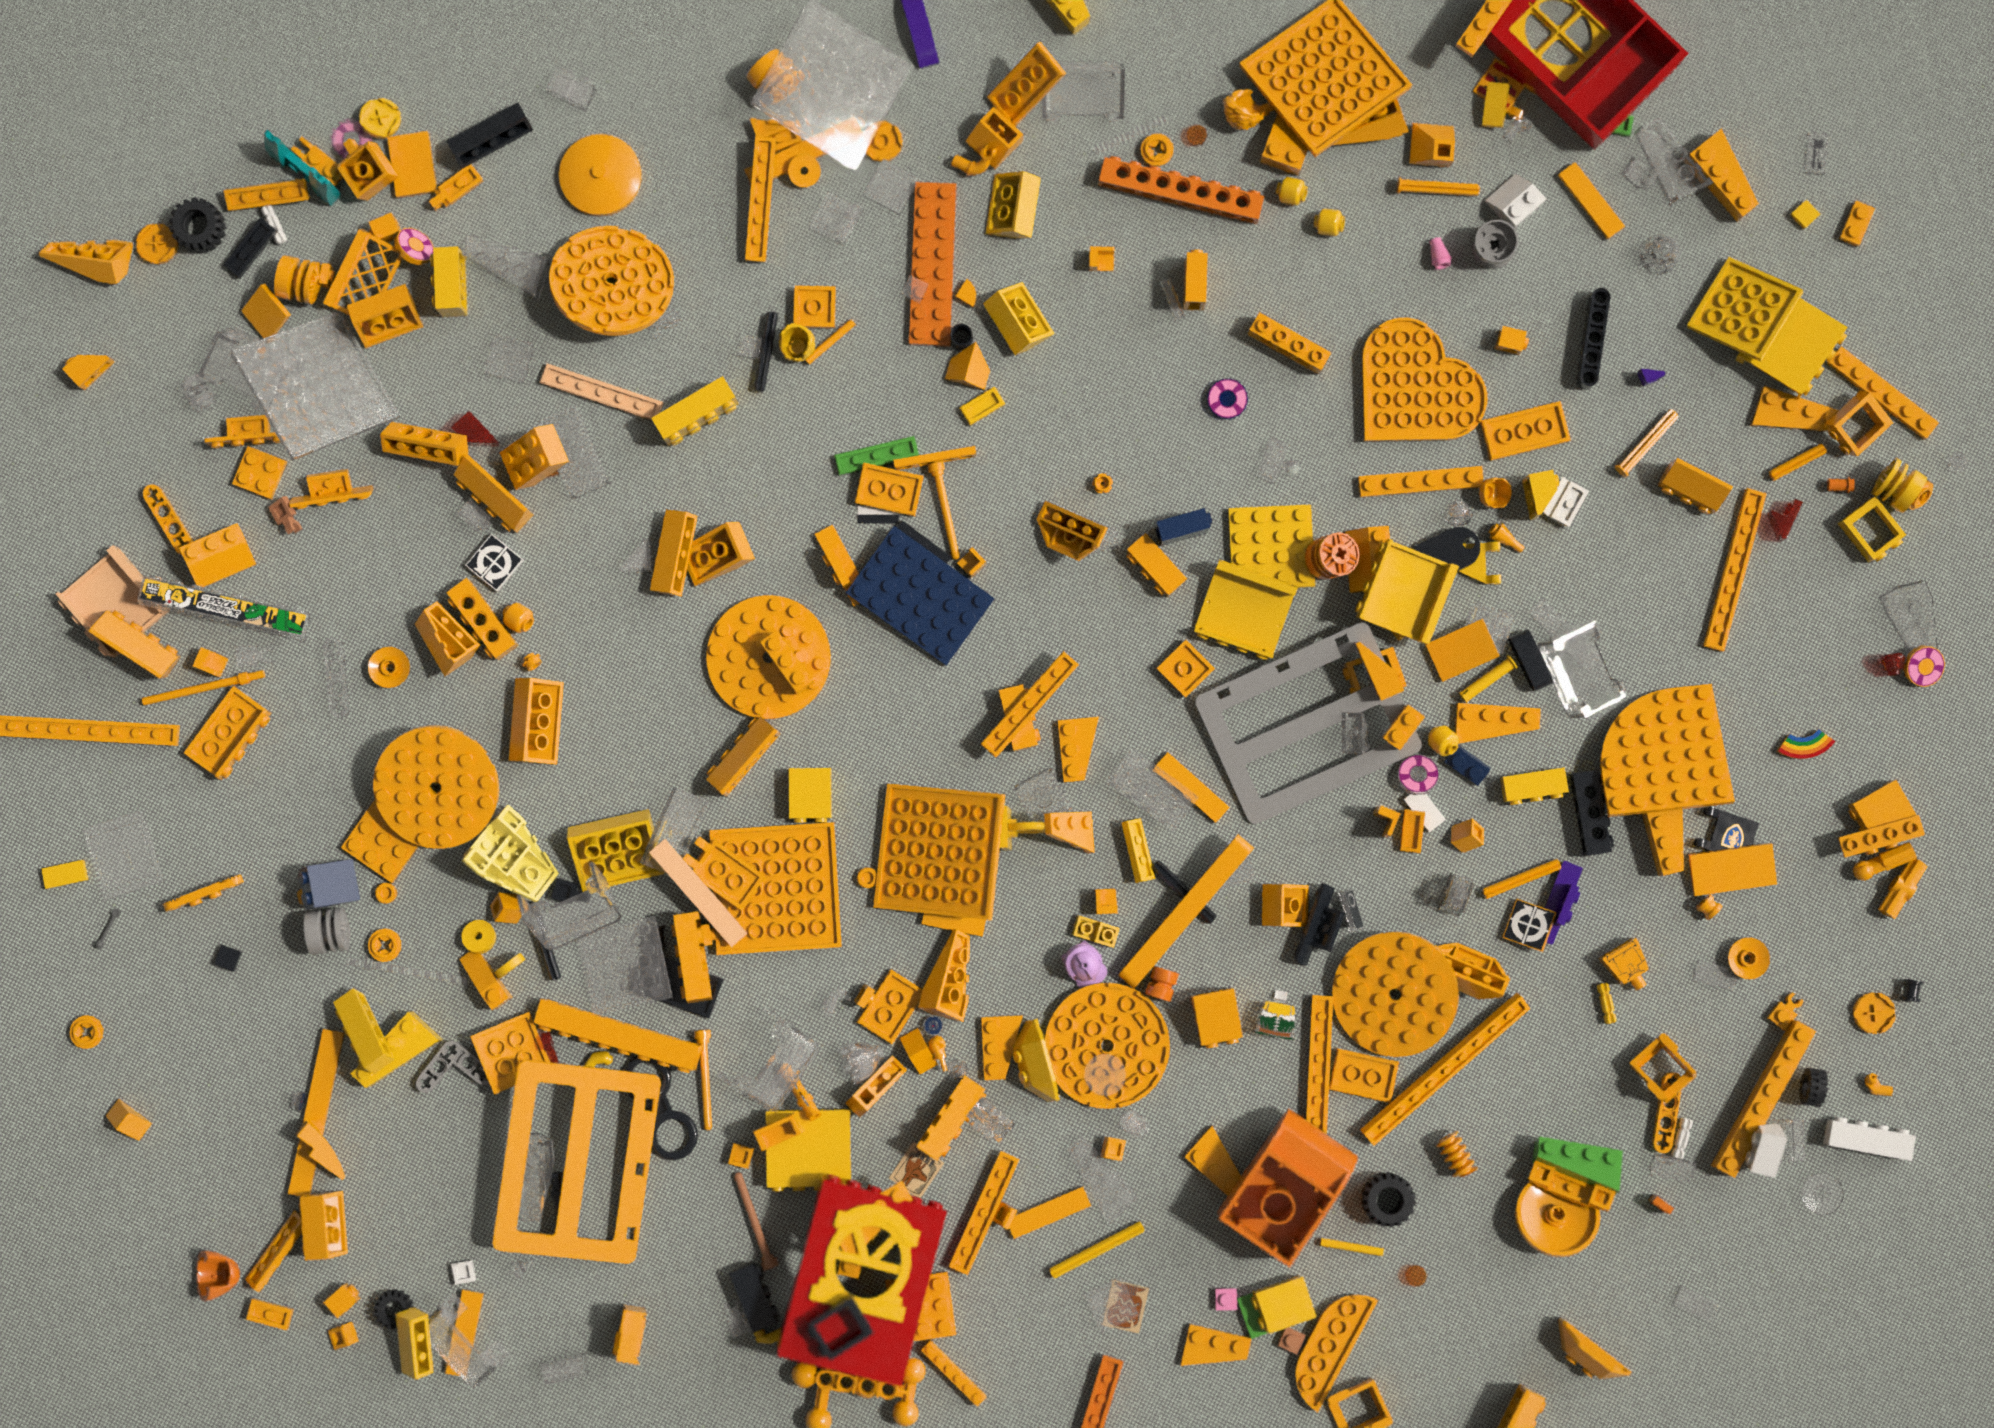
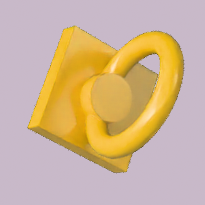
M1004 806L1000 849L1003 851H1012V838H1017L1018 834L1045 833V822H1017V819H1011V809L1008 806Z

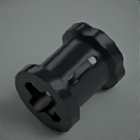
M1904 979L1906 983L1905 992L1901 999L1921 1002L1919 994L1923 982Z

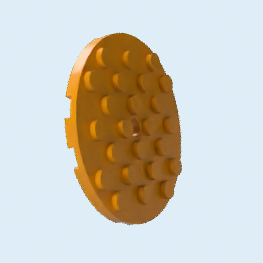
M598 226L573 235L567 243L559 247L550 267L549 286L556 306L572 323L592 333L620 336L639 332L655 323L664 314L672 299L674 275L671 263L664 251L657 244H653L646 239V236L632 229L630 231L618 229V226ZM612 277L617 282L613 285V283L607 282L606 279Z
M763 595L741 601L730 608L719 619L709 638L706 661L711 682L727 704L750 717L760 718L761 716L763 719H776L801 711L818 696L828 678L831 651L824 628L810 610L789 598ZM776 630L815 682L800 694L796 693L774 661L766 663L763 660V655L767 651L760 642Z
M440 725L413 728L393 740L377 762L373 778V791L380 814L392 830L413 844L433 849L451 848L464 844L477 836L486 827L496 810L499 799V780L496 768L487 756L485 749L476 740H472L464 735L462 731ZM431 783H439L441 791L438 793L433 791L430 787Z
M1381 932L1357 943L1341 960L1333 980V1005L1343 1029L1360 1046L1383 1056H1411L1435 1045L1449 1030L1458 1009V981L1453 967L1444 954L1428 940L1408 932ZM1398 989L1401 992V998L1393 1000L1390 996V990Z
M1117 983L1092 984L1070 994L1054 1011L1045 1034V1043L1056 1083L1074 1100L1090 1107L1101 1109L1121 1108L1139 1101L1158 1084L1169 1060V1032L1158 1008L1141 992ZM1107 1039L1113 1043V1048L1109 1052L1103 1051L1101 1048V1043Z

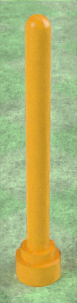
M935 462L927 465L928 471L935 479L951 557L957 560L960 555L942 477L945 470L944 462Z
M710 1029L694 1031V1039H697L699 1045H703L700 1055L704 1129L707 1131L712 1129L707 1047L709 1038H711Z

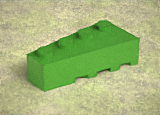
M1539 1137L1534 1142L1532 1163L1537 1160L1554 1167L1557 1172L1595 1186V1184L1616 1191L1615 1195L1620 1192L1623 1150L1546 1137Z

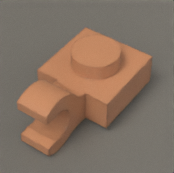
M281 497L268 508L277 524H283L288 534L292 532L298 533L302 530V526L293 518L297 513L293 507H289L290 501L288 497Z

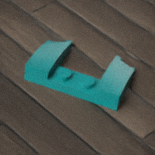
M266 130L264 133V145L269 156L284 168L288 165L297 173L299 171L305 174L303 178L311 184L315 194L332 206L341 196L336 187L313 166H308L290 151L278 137H275L269 130Z

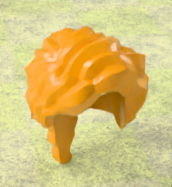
M1250 89L1236 90L1230 96L1223 99L1226 121L1236 130H1248L1257 126L1261 120H1264V116L1269 115L1275 109L1269 102L1261 106L1257 105L1251 98L1253 91Z

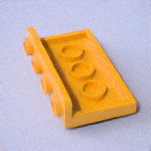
M233 686L187 747L184 754L212 773L217 779H226L232 773L234 763L236 761L239 762L246 753L244 750L248 744L251 745L255 742L260 728H264L269 723L271 712Z

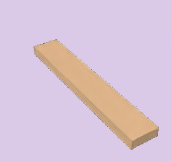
M546 363L540 383L651 421H653L652 417L661 413L664 404L662 401Z
M666 839L662 840L649 852L731 947L747 934Z

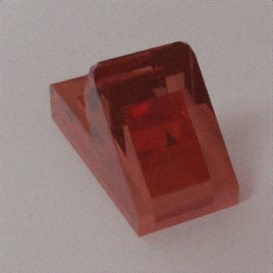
M1794 499L1790 503L1787 502L1782 510L1784 515L1773 510L1767 512L1778 541L1781 542L1787 538L1803 504L1802 501Z

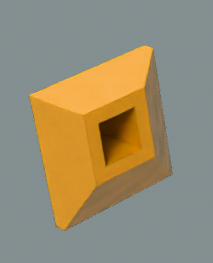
M1413 123L1409 164L1450 167L1454 161V126Z

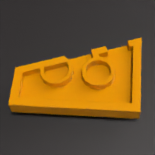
M1099 717L1058 720L1064 783L1085 780Z
M1092 812L1044 814L1045 834L1061 842H1067L1072 847L1081 848L1088 854L1095 853Z
M1023 1015L981 1017L984 1080L1006 1079L1013 1053V1045L1017 1039Z
M1212 1125L1184 1156L1227 1196L1241 1177Z

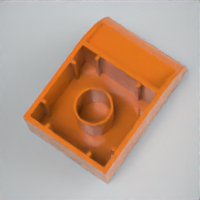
M1287 1108L1218 1209V1217L1276 1259L1291 1267L1349 1180L1357 1163L1358 1155Z

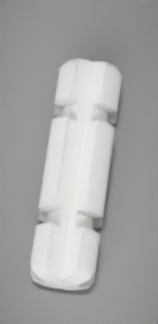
M267 205L261 208L263 215L266 217L265 220L278 230L274 236L275 242L277 244L286 242V235L282 232L283 229L273 207Z
M1681 1118L1679 1124L1681 1127L1677 1131L1674 1142L1675 1148L1672 1149L1671 1153L1672 1157L1683 1159L1685 1153L1683 1150L1687 1146L1690 1135L1688 1131L1692 1127V1120Z

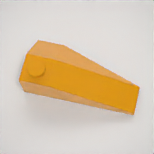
M1398 99L1333 145L1386 140L1409 132Z
M107 240V244H95V241H88L81 245H76L74 241L49 242L39 252V256L98 282L113 285L118 284L127 275L133 244L132 242Z
M953 929L923 987L918 1006L919 1009L932 1015L960 1022L964 1021L969 995H966V982H969V975H966V963L969 962L970 958L969 935Z

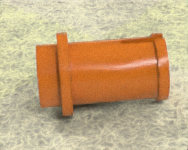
M1850 477L1846 479L1828 478L1827 491L1829 492L1846 491V493H1850V491H1854L1855 481L1850 479Z

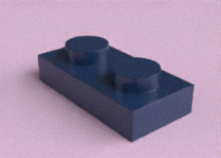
M1458 745L1457 751L1448 755L1444 761L1478 786L1491 770V767L1460 745Z

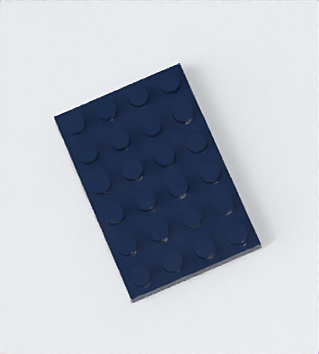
M893 526L846 592L946 666L995 599L895 526Z

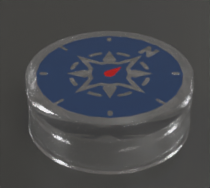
M930 1015L924 1020L923 1029L928 1035L936 1036L943 1031L944 1022L941 1017Z
M296 1090L291 1101V1109L293 1111H301L305 1101V1091Z

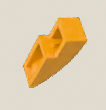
M306 1120L296 1135L311 1146L308 1155L343 1180L345 1175L334 1150L325 1137Z

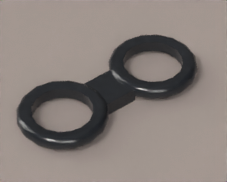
M637 1055L627 1063L623 1071L632 1072L638 1064L650 1062L657 1065L663 1075L652 1149L658 1156L666 1160L675 1161L683 1159L692 1153L697 1144L698 1131L696 1124L687 1114L681 1111H674L666 1093L671 1086L672 1080L670 1068L657 1064L658 1060L650 1058V1061H645L637 1058ZM627 1092L629 1097L634 1099V1094L632 1092ZM646 1098L645 1103L649 1111H651L653 1098ZM666 1120H680L689 1130V1142L681 1151H667L658 1142V1129Z

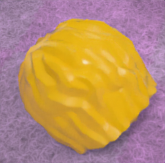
M791 323L779 334V347L784 358L789 361L801 362L814 353L815 337L808 328Z

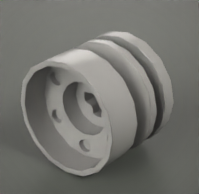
M1491 220L1484 223L1478 229L1472 244V252L1476 261L1489 269H1498L1507 265L1512 260L1518 247L1517 232L1510 223L1503 220ZM1497 243V248L1492 250L1491 244Z
M343 907L336 908L335 911L328 909L326 919L322 910L305 913L304 934L306 945L311 955L327 953L328 943L332 952H338L339 949L341 951L349 949L350 925Z

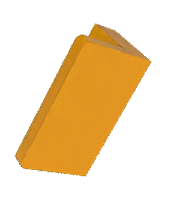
M1382 805L1377 806L1373 815L1388 821L1382 837H1391L1400 813Z

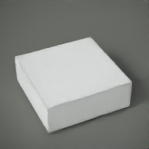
M473 1259L451 1264L454 1285L476 1281Z

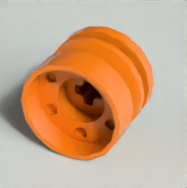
M1338 532L1313 540L1306 549L1305 561L1311 574L1319 579L1327 580L1352 572L1359 562L1360 554L1354 539L1348 534Z

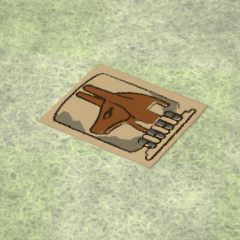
M913 1142L889 1179L895 1183L902 1180L908 1192L921 1198L944 1162L940 1159L936 1161L916 1147L917 1144Z

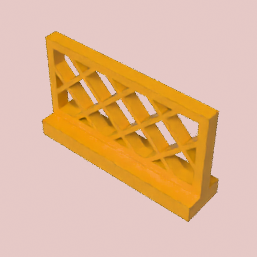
M359 229L323 303L350 316L348 308L338 305L343 296L350 295L351 301L354 303L355 300L352 293L363 290L365 297L368 298L366 290L368 288L377 286L379 293L387 291L403 259L399 249L396 250L395 246L363 229ZM371 239L378 243L380 251L369 255L367 244ZM365 250L366 256L361 257ZM393 250L399 256L396 262L388 264L384 252ZM381 253L385 265L374 269L370 257ZM367 258L371 270L360 273L358 263L360 260ZM386 267L389 276L386 281L379 282L375 271ZM372 272L376 284L365 287L361 275ZM358 276L362 288L351 291L349 281L351 278ZM385 283L383 289H381L380 285ZM347 287L348 293L343 294Z

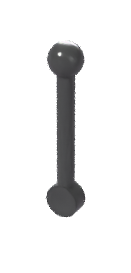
M114 909L112 911V918L110 919L100 940L95 943V947L97 949H101L103 947V941L105 940L116 917H119L121 915V911L119 909Z

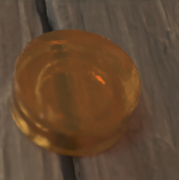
M1198 124L1189 127L1186 134L1188 143L1192 146L1204 144L1207 138L1206 129Z
M1411 1265L1405 1271V1279L1411 1286L1418 1287L1425 1283L1427 1274L1421 1266Z

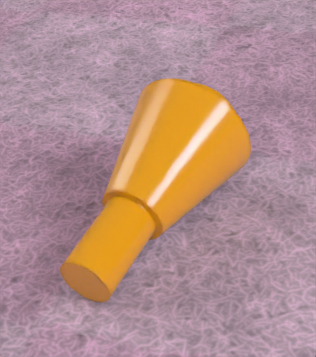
M1503 522L1495 523L1490 528L1489 539L1511 546L1519 553L1524 550L1525 546L1515 540Z

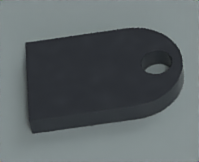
M1454 527L1413 546V549L1443 562L1459 566L1458 572L1471 566L1477 560L1480 553V541L1472 530L1465 527ZM1472 538L1475 541V546L1471 549H1466L1463 546L1464 539Z

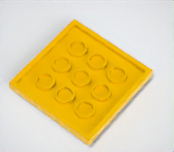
M1728 257L1688 322L1687 327L1761 362L1802 296L1803 289Z
M1311 504L1228 508L1230 559L1232 564L1296 585L1298 588L1315 587V576L1310 573L1305 561L1306 549L1313 541Z

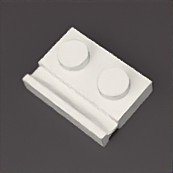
M1562 477L1559 481V487H1557L1558 490L1542 514L1549 516L1568 528L1589 491Z

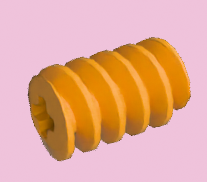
M1454 1131L1441 1138L1436 1147L1444 1148L1440 1155H1448L1444 1162H1452L1448 1167L1449 1170H1456L1452 1177L1461 1178L1473 1173L1478 1167H1471L1475 1161L1467 1159L1470 1156V1152H1463L1466 1149V1145L1459 1144L1462 1138L1455 1137L1458 1131Z

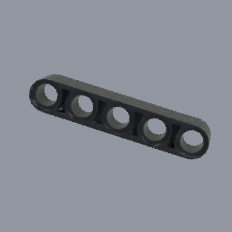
M1605 288L1596 289L1588 299L1576 378L1578 387L1583 390L1591 389L1599 379L1611 299L1609 291ZM1595 295H1601L1604 302L1598 303ZM1592 315H1598L1601 322L1595 323L1592 320ZM1589 335H1595L1598 342L1592 343L1589 340ZM1586 355H1592L1595 363H1589L1586 360ZM1583 375H1589L1592 383L1584 382Z

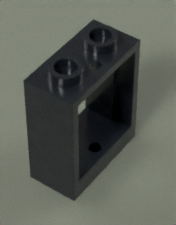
M851 1293L807 1320L809 1327L806 1330L812 1340L814 1338L817 1339L820 1344L817 1346V1349L822 1357L827 1356L829 1361L874 1334L872 1327ZM848 1306L863 1332L831 1351L816 1325Z

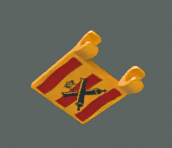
M1495 58L1473 92L1485 100L1488 82L1509 84L1506 113L1516 121H1520L1524 112L1514 107L1513 104L1524 88H1527L1533 94L1535 93L1532 90L1535 91V89L1527 85L1503 62Z

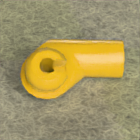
M607 1051L594 1052L583 1066L610 1065L613 1062V1056Z

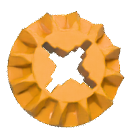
M1163 134L1149 135L1141 145L1143 159L1151 166L1160 167L1167 164L1173 156V144ZM1161 143L1160 150L1163 153H1158L1154 157V151L1151 148H1156Z
M1929 480L1926 481L1923 489L1909 509L1915 510L1920 508L1929 500L1933 492V484Z
M379 929L369 938L368 950L374 959L381 962H389L397 958L401 951L402 941L393 930ZM380 939L385 942L391 940L388 945L390 950H380L382 947Z
M81 1016L72 1023L70 1038L79 1048L90 1049L99 1045L101 1039L104 1038V1028L101 1021L94 1016ZM84 1027H85V1028H91V1027H93L92 1030H91V1032H90V1033H91V1037H90V1036H84V1037H82L83 1034H84V1032H85Z

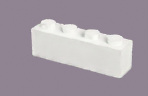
M1835 1116L1834 1120L1827 1119L1823 1144L1912 1161L1916 1136L1909 1135L1910 1130L1897 1128L1896 1132L1888 1131L1889 1126L1876 1124V1127L1872 1128L1868 1127V1122L1855 1120V1124L1847 1123L1846 1118Z

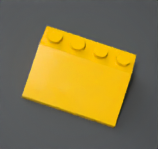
M649 809L568 827L567 840L583 892L664 874L663 868L649 853L658 845Z

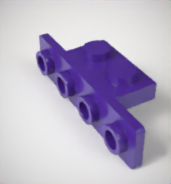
M1567 861L1562 862L1561 869L1557 874L1544 907L1557 913L1547 943L1551 945L1554 944L1560 926H1565V923L1570 922L1573 914L1570 910L1573 903L1576 904L1580 897V892H1578L1579 886L1576 885L1583 868Z

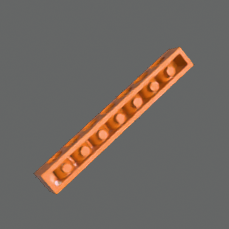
M1115 156L1104 158L1098 186L1253 224L1258 223L1264 196L1255 190L1246 192L1240 190L1241 188L1238 186L1229 185V187L1222 186L1220 182L1213 180L1205 182L1201 181V178L1197 176H1181V173L1177 171H1169L1168 173L1161 171V168L1156 166H1149V168L1141 166V163L1136 161L1123 162L1119 157ZM1123 170L1127 173V177L1119 178L1116 173ZM1139 175H1144L1147 181L1140 183L1136 178ZM1159 180H1164L1167 183V186L1165 188H1160L1157 186L1156 182ZM1178 185H1184L1187 188V191L1184 193H1180L1177 191L1176 187ZM1204 190L1207 196L1200 198L1197 196L1196 191ZM1224 195L1227 201L1223 203L1218 202L1216 196ZM1242 199L1246 202L1247 205L1245 207H1239L1237 206L1236 201Z

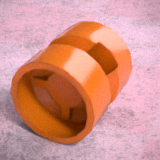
M1153 966L1150 976L1152 982L1148 983L1145 994L1171 1002L1174 993L1172 986L1176 985L1179 974Z

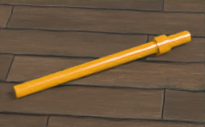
M260 670L251 673L247 671L238 673V676L143 697L142 703L145 706L236 684H250V681L265 678V672Z

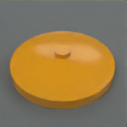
M594 134L578 140L566 151L559 168V181L567 200L579 211L592 216H609L622 211L635 199L641 185L642 172L636 154L628 144L611 135Z
M1529 1182L1522 1189L1516 1201L1515 1219L1522 1237L1535 1250L1552 1257H1569L1584 1250L1594 1240L1600 1225V1210L1569 1201Z

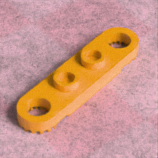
M242 875L231 877V879H225L222 882H217L183 895L180 898L173 899L172 902L168 901L163 904L164 910L169 912L186 905L193 907L203 903L202 899L209 897L211 900L222 896L221 892L243 884Z

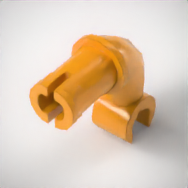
M989 144L984 146L980 152L982 158L979 162H971L959 155H955L951 166L966 172L967 176L982 174L989 167L991 159L996 156L997 148L995 147L988 154L987 148Z

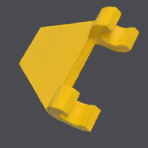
M1500 542L1480 543V553L1477 560L1471 566L1458 572L1484 584L1500 585L1501 575H1486L1485 553L1500 552ZM1464 543L1463 546L1466 549H1471L1475 546V543Z

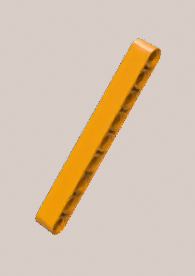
M1238 834L1126 964L1118 976L1134 989L1246 859L1254 847Z

